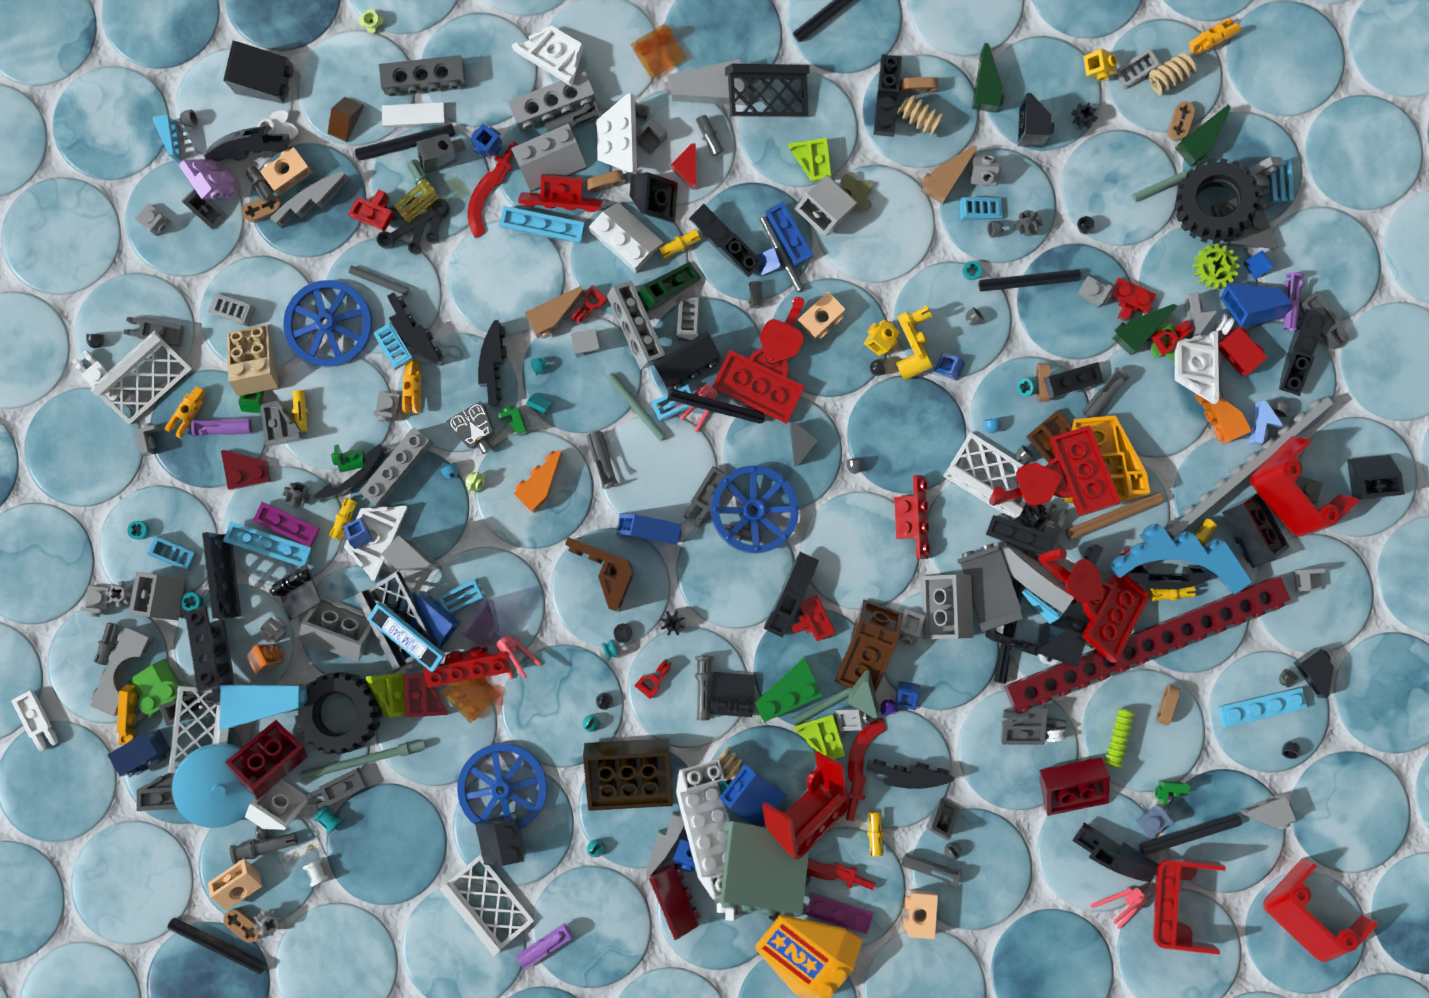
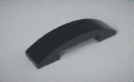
M378 444L363 456L368 464L338 487L335 484L329 483L317 492L314 498L320 501L330 500L343 496L359 487L378 468L385 455L386 447Z
M1136 566L1126 573L1130 579L1139 584L1166 590L1192 587L1211 578V574L1204 567L1183 566L1182 574H1150L1143 566Z

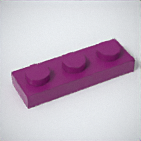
M261 502L253 519L254 522L308 547H312L321 529L265 502Z
M811 893L805 913L808 916L865 934L868 933L873 916L871 911Z

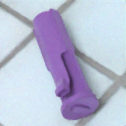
M1291 272L1286 274L1287 278H1291V286L1289 280L1285 281L1287 288L1286 296L1289 298L1291 305L1284 317L1283 329L1295 331L1298 326L1301 289L1305 281L1299 280L1304 278L1303 273Z
M249 418L202 421L194 419L191 423V431L194 437L211 434H252V421Z
M563 923L548 935L517 954V960L524 970L528 969L567 941L573 939L571 929L566 923Z

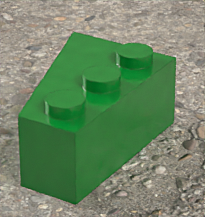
M802 657L755 701L763 722L822 697L805 657Z

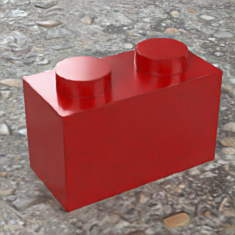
M1237 327L1218 342V351L1243 377L1250 374L1267 356L1264 354V349L1250 339L1251 336L1245 329Z

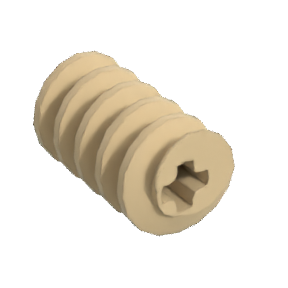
M1183 52L1156 69L1151 70L1149 81L1155 93L1160 96L1163 94V90L1169 91L1170 86L1175 87L1177 82L1182 83L1184 78L1189 79L1191 73L1195 75L1197 72L1195 62L1188 54Z
M915 94L910 98L907 97L896 115L904 112V120L911 117L909 124L912 125L917 121L916 128L920 129L924 126L923 133L926 134L931 131V137L940 125L943 114L941 113L936 117L935 108L930 112L928 111L929 104L921 107L923 100L920 99L918 102H914Z
M730 746L715 759H719L722 773L727 774L724 779L725 782L733 780L743 767H740L742 759L734 761L735 752L728 754Z

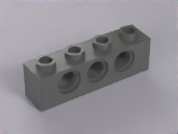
M461 55L379 64L381 89L388 96H399L400 93L406 92L418 94L425 90L438 92L443 88L457 90L461 86H467L465 65ZM442 72H448L445 78L439 77ZM428 74L426 79L419 80L420 75ZM407 76L406 81L398 82L400 77Z

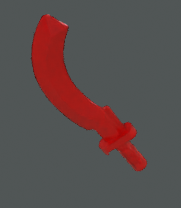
M514 141L510 142L502 159L496 155L494 160L497 162L494 170L489 171L480 180L471 195L467 217L470 230L475 238H478L485 232L482 221V208L486 197L497 184H501L507 171H511L514 167L509 163L513 156L511 148L518 145Z
M884 718L871 722L869 726L861 730L852 744L848 760V778L852 784L850 793H848L850 801L846 820L854 821L858 800L865 801L866 795H862L866 777L863 775L864 756L871 741L886 731Z
M808 858L807 874L824 880H836L838 878L846 881V887L852 888V882L872 891L875 887V882L856 875L857 868L853 866L849 869L837 863H833V865L823 864Z

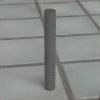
M351 266L349 269V273L405 296L409 293L408 287L355 266Z
M1003 710L1002 718L1010 719L1022 713ZM1047 717L1046 726L1066 729L1067 721Z

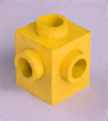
M1098 49L1093 53L1083 56L1086 76L1095 78L1097 81H1105L1111 75L1117 73V58L1114 53L1106 51V49Z
M886 320L873 323L867 331L869 335L863 344L880 356L894 348L898 342L896 338L900 331L891 322Z

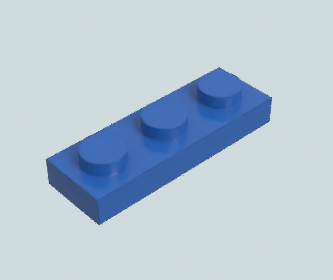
M784 202L765 211L768 220L794 266L813 257V253Z

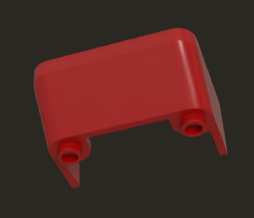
M1291 436L1251 475L1250 483L1288 531L1293 535L1303 537L1336 524L1359 500L1355 497L1338 494L1329 504L1322 506L1318 510L1294 482L1302 472V464L1297 459V456L1311 441Z
M819 751L815 753L817 768L807 776L808 790L785 813L767 803L762 805L766 828L785 851L797 860L801 859L845 814L849 805L844 765Z
M1187 858L1161 861L1157 867L1152 933L1154 942L1157 946L1164 949L1220 955V950L1214 944L1192 942L1193 933L1191 928L1184 923L1177 922L1180 880L1188 881L1193 879L1197 874V868L1226 871V866L1220 862Z
M1301 858L1264 899L1263 907L1315 959L1321 962H1328L1357 949L1376 928L1378 923L1361 915L1349 929H1343L1334 936L1304 908L1311 899V891L1303 882L1317 866Z

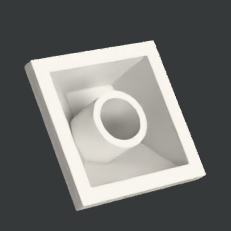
M281 779L258 800L255 798L250 803L245 817L262 829L285 830L310 799L307 800L305 794Z

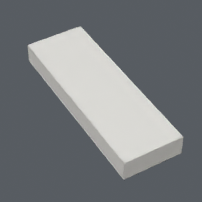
M443 102L382 105V124L384 128L445 125V105Z

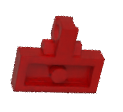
M378 189L374 198H370L369 201L357 197L348 215L352 219L385 232L394 213L387 209L386 204L390 197L386 192Z
M1118 277L1111 290L1112 295L1110 298L1118 301V306L1122 307L1117 318L1126 321L1131 312L1136 313L1138 310L1147 314L1157 294Z
M818 595L801 602L799 608L802 615L798 616L800 622L791 626L794 634L804 629L806 634L812 632L817 642L836 633Z

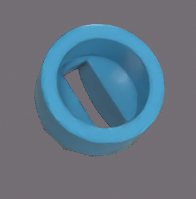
M1000 418L983 421L987 432L996 433L999 431L1001 426Z
M456 462L440 469L443 476L447 479H452L451 473L455 477L459 474Z

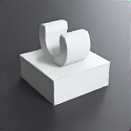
M717 903V912L726 913V920L734 921L741 917V906L729 909L723 908L722 903Z

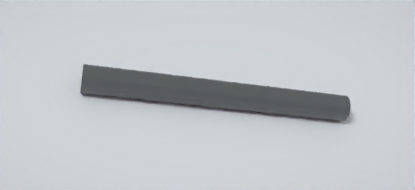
M767 216L762 217L760 222L797 292L802 291L804 287Z

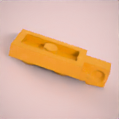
M127 684L119 690L117 718L119 745H124L136 737V733L133 731V726L136 722L134 706L138 698L137 693H135V685Z

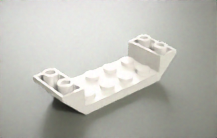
M719 759L679 770L676 791L697 875L712 899L721 897L728 832H723L724 823H727L728 820L723 802L719 799L721 794L718 782L724 780Z

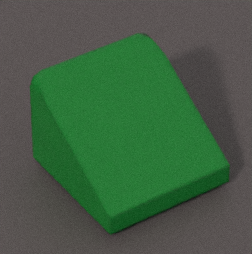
M264 391L241 395L238 401L241 411L261 413L260 404H263Z

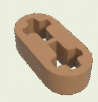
M915 77L900 80V93L903 94L933 93L939 90L938 78Z
M1181 102L1173 112L1168 128V136L1173 141L1183 140L1189 132L1195 113L1194 106L1190 102ZM1185 108L1186 113L1189 114H1186V116L1183 119H1181L1182 111L1180 110ZM1181 124L1180 131L1183 133L1177 135L1175 129Z
M616 170L589 178L585 181L587 191L594 193L621 185L625 182L622 170Z
M274 195L272 201L275 204L274 208L271 209L267 207L270 203H265L261 198H258L244 205L242 215L249 222L257 223L271 217L282 207V202ZM252 208L256 211L254 217L248 215L251 213L250 209Z
M1037 363L1036 381L1038 382L1037 402H1049L1050 400L1044 381L1045 377L1050 376L1049 363Z
M1170 684L1165 687L1157 711L1156 722L1166 726L1170 724L1180 694L1179 687Z
M234 908L225 914L223 919L224 925L243 941L251 943L261 936L259 930H254L253 933L255 935H247L249 931L246 928H252L256 921L243 910ZM237 914V921L239 922L232 923L231 916Z

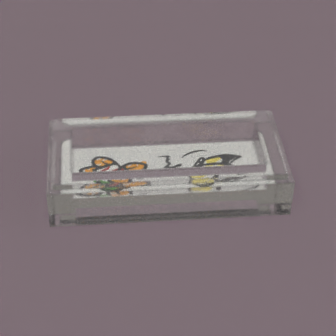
M317 836L278 854L286 874L327 856L320 837Z

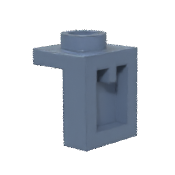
M1154 805L1136 820L1149 838L1154 837L1166 826L1171 827L1174 825L1171 820L1173 816L1168 809Z

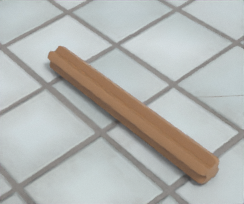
M1161 492L1154 493L1066 530V535L1069 540H1072L1163 503L1165 501Z

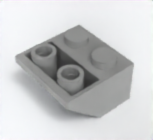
M826 175L806 193L794 209L825 237L837 229L858 202L829 175Z
M136 572L128 614L179 621L181 598L184 595L186 579Z

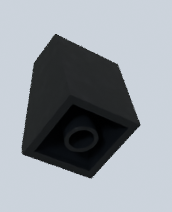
M232 40L223 81L235 94L284 104V99L289 94L288 82L289 78L293 76L294 68L287 57Z

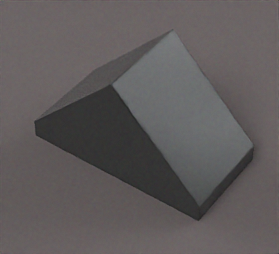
M195 188L181 201L212 230L227 216L211 199H201Z
M793 422L790 423L794 466H799L818 441Z
M194 693L182 697V701L187 706L197 699ZM177 699L159 706L166 726L174 724ZM199 700L190 710L197 716L205 712L207 708ZM188 710L180 716V722L193 718Z
M941 798L926 828L949 841L960 808Z

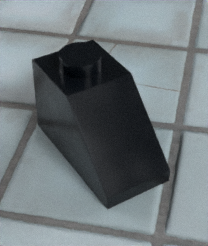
M1313 648L1293 663L1318 698H1327L1330 694L1334 666L1330 662V655L1325 650Z

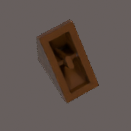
M347 97L342 98L331 108L328 135L347 142L364 105Z

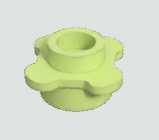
M373 9L367 10L359 19V24L365 26L371 34L375 33L376 28L384 23V19L379 17Z
M472 472L466 480L468 490H473V493L481 490L485 483V475H480L479 472Z

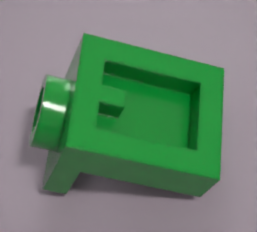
M510 406L502 410L503 413L498 414L501 420L513 419L510 420L513 432H517L519 436L528 434L519 408Z
M339 444L334 445V453L331 454L334 466H338L340 473L365 466L363 448L342 453Z
M1158 781V786L1155 788V797L1159 803L1168 805V792L1170 796L1182 797V793L1190 794V785L1184 782Z

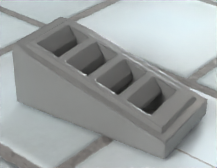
M1149 47L1118 68L1115 75L1124 89L1149 75L1151 70L1156 69L1161 64ZM1147 57L1151 64L1150 67L1147 66V64L1143 60L1144 58ZM1140 62L1144 71L1141 72L1136 63ZM1131 66L1138 74L1135 77L1129 69V67ZM1124 70L1130 77L1129 81H1127L1121 73Z
M215 293L208 312L248 327L255 307ZM219 299L223 300L219 311H216ZM227 302H229L230 304L225 314L223 311ZM237 305L233 316H231L233 306ZM241 307H243L241 317L237 318Z
M679 296L677 340L691 341L698 337L700 297ZM683 305H695V308H683ZM683 313H685V314H695V315H694V316H683ZM683 322H694V324H683Z

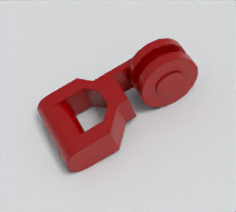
M593 285L584 293L585 302L583 306L588 312L586 310L582 312L583 308L580 307L571 317V320L575 321L577 325L584 322L595 309H600L608 301V298ZM592 295L599 302L597 304H591L588 301V297Z
M1186 320L1175 327L1178 336L1175 331L1167 332L1160 330L1151 338L1160 354L1164 355L1175 348L1176 342L1191 333L1194 326L1191 325L1190 320ZM1166 334L1170 338L1168 345H1165L1162 337Z
M667 659L656 670L657 673L661 671V678L654 673L652 675H643L634 685L649 699L658 691L659 682L671 669L672 663L667 664ZM645 679H651L654 682L655 688L653 690L643 683Z

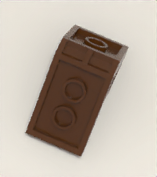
M568 537L565 545L569 547V552L582 556L583 553L588 554L589 560L599 564L604 561L598 578L608 609L619 612L634 575L630 562ZM611 569L617 570L615 575L610 574Z
M863 599L851 634L849 646L834 682L852 688L863 673L870 670L876 693L897 645L903 613Z

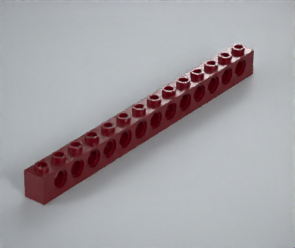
M1281 576L1271 577L1244 588L1236 594H1229L1131 634L1118 661L1113 662L1109 667L1104 663L1105 656L1097 649L1082 654L1078 667L1061 662L1004 686L1013 710L1025 712L1032 709V704L1037 702L1040 705L1052 700V696L1059 694V697L1071 693L1070 689L1078 686L1081 689L1091 685L1090 681L1098 679V681L1110 677L1109 673L1117 670L1118 673L1130 669L1129 665L1144 664L1149 661L1148 657L1166 655L1169 653L1168 649L1173 647L1176 649L1183 648L1188 645V641L1193 639L1195 641L1203 640L1208 637L1207 634L1214 631L1215 634L1227 630V625L1233 623L1236 626L1245 623V618L1252 615L1253 618L1266 614L1265 610L1269 608L1273 610L1285 606L1284 602L1291 599ZM1262 593H1265L1267 596L1265 603H1262L1260 600ZM1243 600H1245L1248 605L1246 611H1243L1241 609V602ZM1224 608H1226L1228 611V617L1226 619H1224L1221 615V612ZM1204 616H1207L1209 619L1207 627H1204L1202 624ZM1184 624H1188L1190 627V632L1187 635L1182 631ZM1166 631L1171 636L1168 643L1163 640V634ZM1147 639L1151 642V648L1148 651L1143 647V643ZM1127 647L1132 650V655L1128 659L1124 656V650ZM1087 663L1093 665V672L1089 675L1085 672ZM1068 671H1072L1074 674V679L1071 682H1067L1065 679V674ZM1050 678L1055 683L1052 690H1048L1045 685L1046 681ZM1032 686L1035 689V695L1032 698H1028L1026 690Z

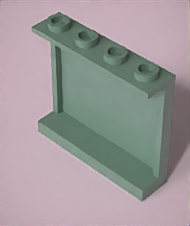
M734 821L724 823L723 832H728L721 897L715 899L714 902L722 903L723 908L729 909L741 906L742 911L755 912V909L762 910L761 914L774 916V912L790 917L802 915L809 851L801 859L797 860L785 851L767 828Z

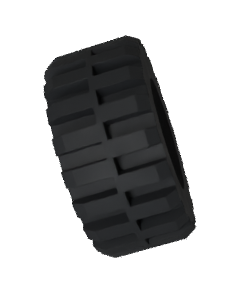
M1215 159L1208 160L1207 165L1201 162L1196 165L1195 170L1190 169L1186 173V177L1182 179L1177 191L1175 210L1177 211L1176 217L1178 222H1182V229L1190 231L1189 236L1194 239L1196 236L1201 237V242L1207 243L1209 239L1213 240V244H1219L1220 240L1224 239L1225 242H1228L1234 236L1239 237L1245 229L1249 228L1259 206L1260 198L1258 196L1260 190L1259 186H1255L1257 182L1255 177H1249L1250 171L1246 167L1243 169L1239 168L1240 163L1233 161V164L1227 163L1228 159H1221L1220 162H1215ZM1212 186L1224 187L1230 190L1236 197L1237 207L1233 213L1224 217L1209 216L1197 205L1199 192Z
M347 672L329 673L317 677L315 681L310 682L306 686L307 702L304 703V707L296 709L298 710V715L295 716V722H299L300 727L297 728L299 734H304L305 738L303 740L307 744L311 743L314 745L313 749L317 751L322 750L324 754L340 755L363 747L367 744L368 740L373 738L375 730L380 726L378 721L379 717H382V710H379V704L365 678L361 679L359 675ZM334 693L348 695L354 701L357 708V719L354 726L344 733L330 731L322 721V704L329 695Z

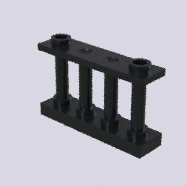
M206 606L186 611L185 617L197 692L201 693L212 690L214 704L218 706L220 705L221 685H235L225 621L220 619L210 622L208 609Z

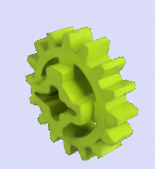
M1215 244L1213 247L1207 245L1205 250L1201 249L1198 252L1199 256L1193 259L1197 262L1192 266L1193 269H1197L1193 276H1199L1198 283L1200 284L1204 281L1205 288H1208L1210 285H1212L1213 290H1216L1219 285L1221 288H1224L1227 283L1229 284L1234 281L1232 277L1238 275L1234 271L1240 267L1239 264L1234 262L1238 259V256L1232 257L1231 255L1234 251L1230 250L1227 252L1226 245L1219 248V244ZM1210 254H1216L1213 258L1210 257V256H1209V257H1206L1207 255H1210ZM1218 275L1221 277L1225 276L1223 279H1216Z

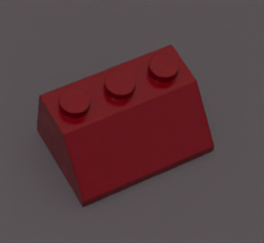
M275 720L225 761V764L240 783L258 800L308 756L304 746Z
M1102 757L1039 770L1040 787L1047 816L1109 804L1110 775Z
M672 863L654 871L650 875L649 880L674 940H677L699 926L698 920L701 919L697 906L693 907L690 899H693L689 887H684L682 879H684V875L680 866L676 868L675 863Z

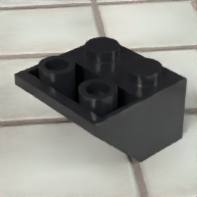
M1390 455L1347 459L1352 497L1358 500L1405 495L1402 473Z

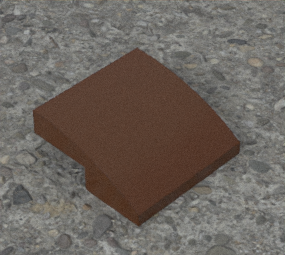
M1057 410L1030 432L1026 438L1049 463L1050 460L1056 458L1049 438L1071 431L1072 426Z

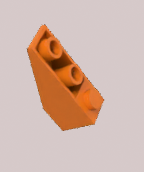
M1195 393L1197 401L1205 409L1206 419L1210 423L1212 422L1215 428L1214 434L1222 444L1251 432L1243 413L1219 396V401L1216 404H1212Z
M559 449L556 452L554 450L545 457L546 462L541 467L537 465L530 472L532 476L527 481L522 480L515 487L517 491L514 495L533 513L549 498L563 455Z
M275 644L255 645L247 654L255 675L263 674L284 663L282 659L284 654L281 648Z

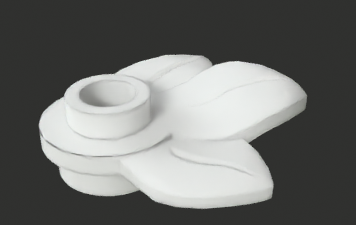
M283 110L273 112L269 119L261 120L257 126L271 127V131L268 134H289L290 140L299 134L298 129L293 124L287 122L288 112Z

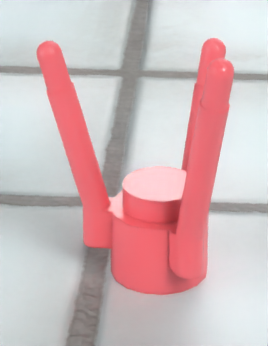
M706 384L703 388L700 386L693 393L714 400L718 396L716 390L709 384ZM691 406L680 419L684 420L696 407ZM705 410L695 428V432L699 431L710 411Z
M507 635L496 643L499 648L497 650L498 653L507 652L524 679L527 678V675L513 654L517 651L516 646L538 666H541V662L516 637L512 639L510 635ZM512 671L509 672V678L513 679L514 676L512 674Z
M1128 887L1123 892L1091 904L1090 907L1095 908L1126 896L1127 898L1124 901L1128 907L1113 921L1114 924H1117L1122 920L1117 925V928L1121 929L1143 907L1142 905L1147 902V899L1138 888L1131 890Z

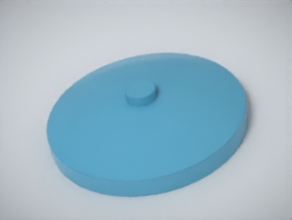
M224 743L206 745L190 753L180 763L173 777L172 795L178 811L188 821L201 827L219 828L234 824L246 816L249 805L255 797L240 783L225 764V761L241 749L240 747Z

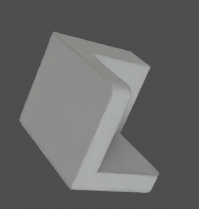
M596 329L571 333L576 357L585 356V352L599 350Z
M1326 569L1295 570V591L1321 590L1320 573H1326Z

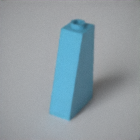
M221 685L219 729L233 728L304 707L308 696L305 685Z

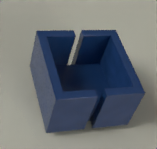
M160 729L142 733L107 754L119 777L128 775L130 778L144 773L149 769L148 766L154 763L158 764L167 759L166 754L171 752V748Z

